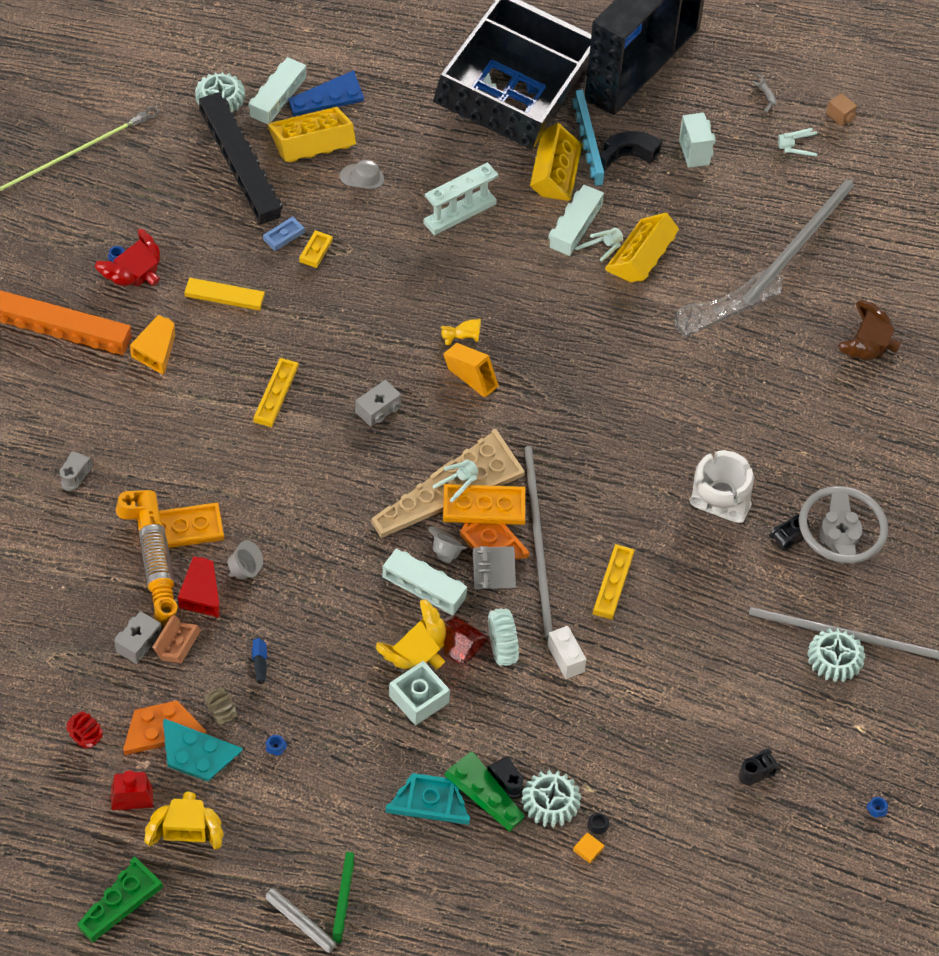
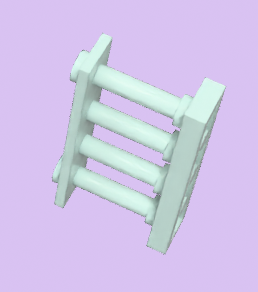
M487 162L425 193L427 200L434 206L433 214L424 218L425 226L435 236L496 205L497 199L488 190V182L497 178L498 173ZM480 186V190L473 193V189ZM465 194V198L457 202V198ZM449 202V206L441 210V206Z

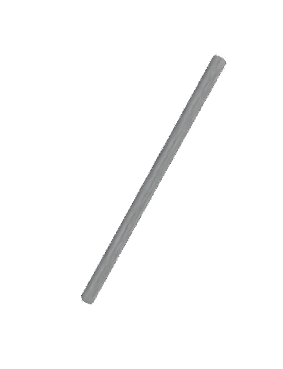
M846 179L743 296L745 305H752L854 188L853 180Z

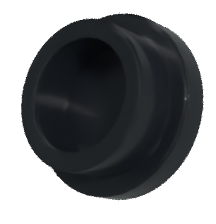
M595 813L589 817L587 826L592 833L600 835L609 829V819L604 814Z

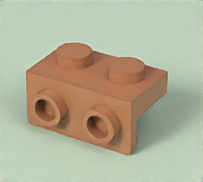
M172 615L153 645V649L162 661L182 663L201 629L198 625L181 623L177 616Z

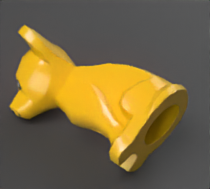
M481 319L464 321L455 328L441 326V335L445 340V345H451L455 338L461 340L473 338L475 342H479Z

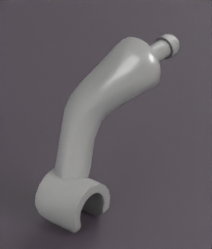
M757 75L761 78V81L759 83L753 81V83L762 89L767 100L770 102L764 109L765 112H768L772 105H777V101L773 92L766 85V80L761 75Z

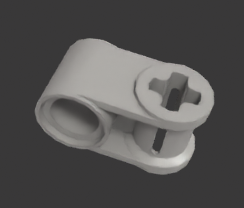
M72 451L60 469L62 488L66 491L76 490L90 472L93 459Z

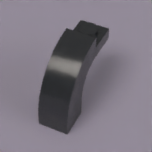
M626 131L609 137L604 143V150L600 153L604 172L614 161L623 156H635L651 164L661 153L662 140L639 131Z

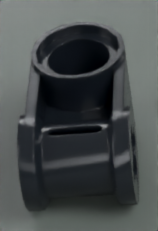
M795 515L786 522L777 525L769 534L771 539L777 541L782 551L788 550L794 544L804 539L800 528H796L800 527L799 515Z
M764 749L743 761L739 772V779L745 785H753L777 774L782 769V765L777 763L771 755V749Z
M508 756L487 766V770L511 799H517L522 796L523 776Z

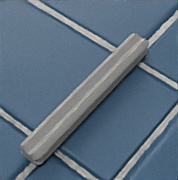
M272 888L267 892L266 899L326 952L330 953L335 949L336 941L276 889Z

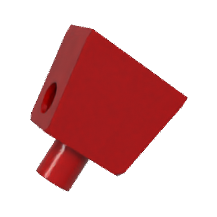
M128 770L113 776L111 810L154 808L153 786L145 772Z

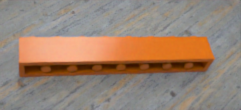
M0 290V323L14 325L21 329L25 328L40 334L51 335L58 339L62 338L73 343H80L95 349L99 348L124 355L132 338L131 325Z

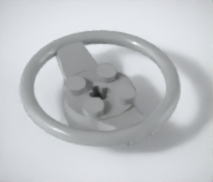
M844 486L823 488L809 496L800 510L799 526L805 541L818 554L827 559L840 562V564H854L870 559L882 549L887 540L888 522L885 513L874 499L857 489ZM831 495L829 512L822 522L819 537L821 543H825L831 548V551L821 546L813 538L807 524V516L811 506L817 500ZM849 496L866 503L874 511L880 524V534L877 542L869 550L860 554H856L855 547L859 544L863 528L858 520V515L850 510Z

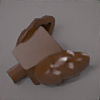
M865 300L856 302L862 322L854 340L841 342L838 345L840 352L848 357L860 358L864 361L881 357L886 348L896 353L901 342L891 338L894 327L891 325L890 318L886 312L881 311L872 302Z

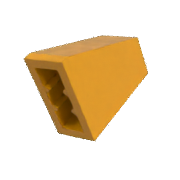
M158 314L130 345L132 358L162 375L166 372L175 339V324L172 320Z
M459 343L454 344L443 353L448 369L483 397H487L499 387L489 355Z

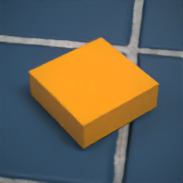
M586 833L573 847V851L590 864L604 849V845L589 833Z

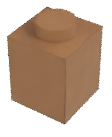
M841 93L829 101L826 114L842 127L855 119L857 105Z

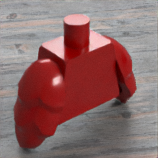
M144 229L137 230L139 240L115 258L113 262L97 261L95 263V269L104 278L113 281L114 284L119 286H130L132 284L140 286L147 281L153 287L160 281V277L155 274L160 261V249L153 237Z

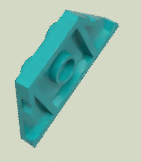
M164 718L162 725L165 737L167 767L209 782L242 752L243 748Z
M412 773L406 780V784L398 790L392 802L386 805L385 813L466 825L470 824V816L465 809L464 800L459 793V788L448 778Z

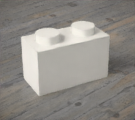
M565 626L549 632L547 646L565 679L585 672L586 657L570 628Z

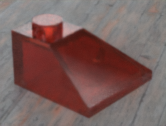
M455 615L442 619L446 627V636L443 642L445 653L451 656L450 659L458 664L471 661L488 640L489 636Z

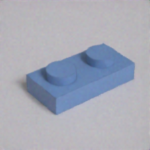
M291 217L265 233L263 240L276 251L304 234L305 228L294 217Z

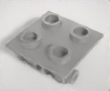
M482 546L473 548L474 589L516 588L514 546Z

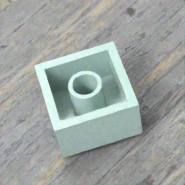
M704 113L682 116L679 142L688 168L710 165L711 157H713V145L716 142L715 135L711 133L710 121L706 119Z
M422 661L389 683V696L416 726L449 703L450 689Z

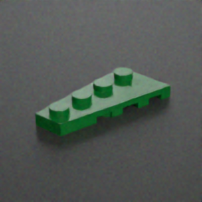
M473 751L469 752L446 771L445 777L509 832L523 821L524 814Z
M135 856L131 859L128 868L125 871L122 870L117 876L118 880L112 887H108L105 890L102 899L98 903H94L77 924L79 930L92 943L163 888L162 882Z

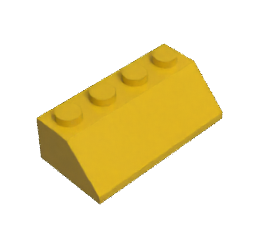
M559 123L548 127L540 138L530 187L542 197L569 201L572 197L582 143Z
M668 213L640 219L606 266V271L630 283L644 281L649 276L650 270L657 265L658 259L666 252L667 246L675 239V235L680 229Z

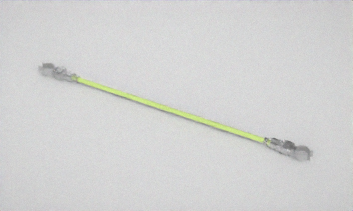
M157 106L148 107L146 112L137 113L126 124L1 186L0 191L126 127H134L145 123L148 118L157 117L160 109H157ZM150 110H155V111H156V110H157V112H156L155 114H153V115L148 114V115H147V112H148V111H150Z

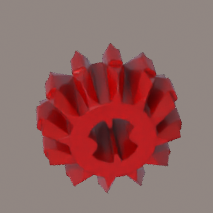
M84 711L73 715L66 723L69 736L79 746H83L86 749L96 745L103 737V730L100 728V724L97 723L96 718L91 717L89 713L86 714Z

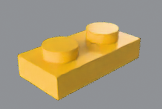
M315 230L300 255L299 262L317 268L330 247L333 236Z

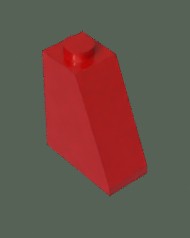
M193 556L178 595V606L180 609L219 618L220 605L213 561L205 557Z

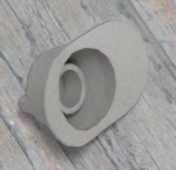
M361 160L357 164L344 167L340 172V180L348 186L375 189L383 184L384 175L375 162Z
M429 527L428 530L434 536L433 551L440 560L450 563L452 559L458 558L462 549H467L448 532L437 527Z
M244 540L238 545L227 561L230 570L228 576H235L239 580L254 578L263 566V556L255 543Z

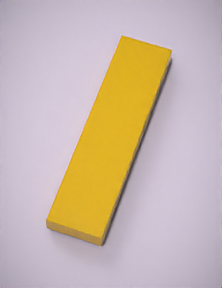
M189 278L184 295L185 297L260 311L265 292Z
M283 358L279 359L254 415V423L273 427L298 370V362Z
M615 544L593 609V615L613 620L635 549Z

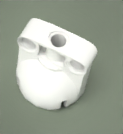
M726 450L715 452L714 459L711 453L706 455L696 467L693 492L689 500L691 505L730 521L744 522L752 505L750 500L754 482V474L748 461L743 456Z

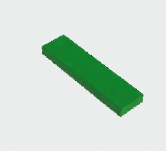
M347 851L333 928V940L340 944L343 938L355 863L354 852Z

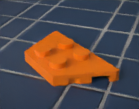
M465 523L460 530V536L472 550L482 546H514L515 560L529 557V551L505 524Z
M177 700L134 710L123 747L124 755L164 747L165 737L162 725L164 718L206 734V730Z

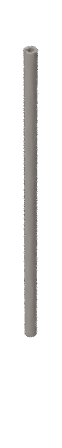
M527 446L524 448L544 633L545 639L548 640L549 632H552L553 629L532 447Z
M750 607L748 614L826 633L829 628L833 632L839 628ZM839 628V631L842 633L847 630V635L849 636L854 634V640L860 639L863 642L939 659V650Z

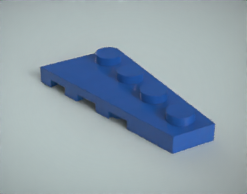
M353 70L289 98L288 103L293 116L363 102L364 96Z

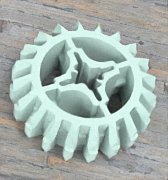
M215 72L214 75L208 74L207 78L202 77V80L198 82L195 89L198 105L199 98L220 92L222 97L227 99L230 112H233V110L238 111L245 99V88L241 80H238L236 76L232 77L230 73L224 75L223 72L221 74Z
M500 608L490 611L488 615V629L494 659L500 666L516 663L519 658V646L513 616L509 609Z
M830 628L827 630V633L821 631L819 636L815 635L813 641L810 642L807 653L812 670L818 671V677L825 675L826 681L829 678H833L834 683L837 679H840L842 682L846 678L851 680L854 675L857 676L860 669L864 665V646H860V639L854 640V634L849 636L847 635V630L842 633L839 631V628L835 632Z
M550 769L547 771V775H544L542 771L538 777L533 775L531 781L526 782V788L522 792L523 809L525 812H528L529 819L535 817L536 824L542 821L545 827L547 823H551L553 828L556 823L563 826L564 820L570 823L572 816L575 817L577 815V810L581 804V795L578 793L579 787L574 786V779L568 780L567 774L560 776L559 770L556 774H552ZM552 794H554L553 799L551 800V803L549 804V800H550Z

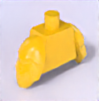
M424 599L420 600L423 619L395 646L381 642L376 643V650L385 660L394 663L398 668L411 669L422 661L425 663L428 661L437 670L446 662L437 653L444 646L443 642L446 636L444 620L440 618L438 610L428 600Z
M185 792L182 799H173L170 805H164L152 814L150 822L145 828L144 843L148 846H153L155 843H158L162 836L163 840L206 842L207 835L214 850H217L222 846L224 833L219 816L212 809L204 807L202 800H196V795L193 792Z

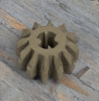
M215 688L204 696L205 704L217 724H226L237 716L236 708L224 688Z

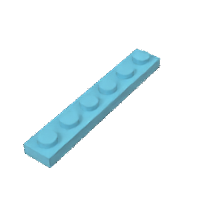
M576 90L575 98H572V107L576 109V122L580 123L579 134L580 137L583 136V150L587 151L586 162L590 164V177L594 178L595 186L603 185L604 170L583 90Z

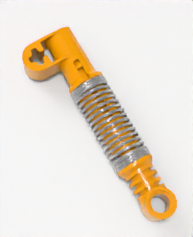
M151 490L125 491L118 497L115 512L122 519H140L139 538L149 591L152 592L155 610L154 619L160 622L161 626H165L170 617L176 615L177 603L174 601L172 591L174 578L166 532L160 520L157 496Z

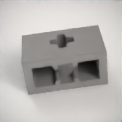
M384 380L355 400V413L371 427L376 423H380L387 415L396 412L400 408L401 394L388 381Z
M140 611L136 617L133 616L129 620L124 631L119 632L115 637L116 652L137 664L161 634V623Z

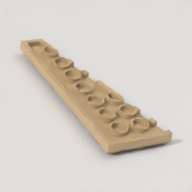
M493 429L484 439H479L477 444L470 449L464 450L462 455L454 461H449L430 475V478L424 483H419L416 489L409 494H404L401 500L372 518V525L379 536L383 538L443 512L444 485L436 489L433 488V485L457 473L458 470L456 468L445 471L444 467L461 463L467 459L473 461L478 468V474L476 475L477 480L473 481L470 485L503 486L524 477L525 471L497 429ZM457 477L446 484L464 485L467 480H461Z

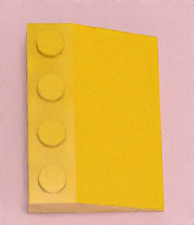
M338 107L267 124L278 152L285 162H295L303 157L312 158L316 154L331 153L339 148L348 149L351 145L356 144L353 123Z

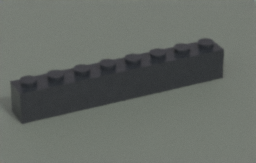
M220 92L199 98V111L259 225L280 218L281 209H283L281 200L276 198L273 185L268 183L264 169L261 170L258 157L253 155L250 142L244 138L242 127H238L235 114L229 110L227 99L223 98Z

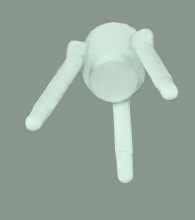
M808 128L792 133L778 135L779 149H784V153L816 157L817 153L792 149L791 147L795 145L794 139L817 135V131L811 132L813 129Z
M613 228L591 234V238L603 237L576 246L575 250L604 241L607 246L613 247L600 258L602 262L617 248L621 247L620 242L623 241L622 232L618 228Z
M467 459L461 463L444 467L445 471L456 468L458 470L457 473L433 485V488L436 489L457 477L461 480H467L450 499V502H454L473 481L477 480L478 468L473 461Z

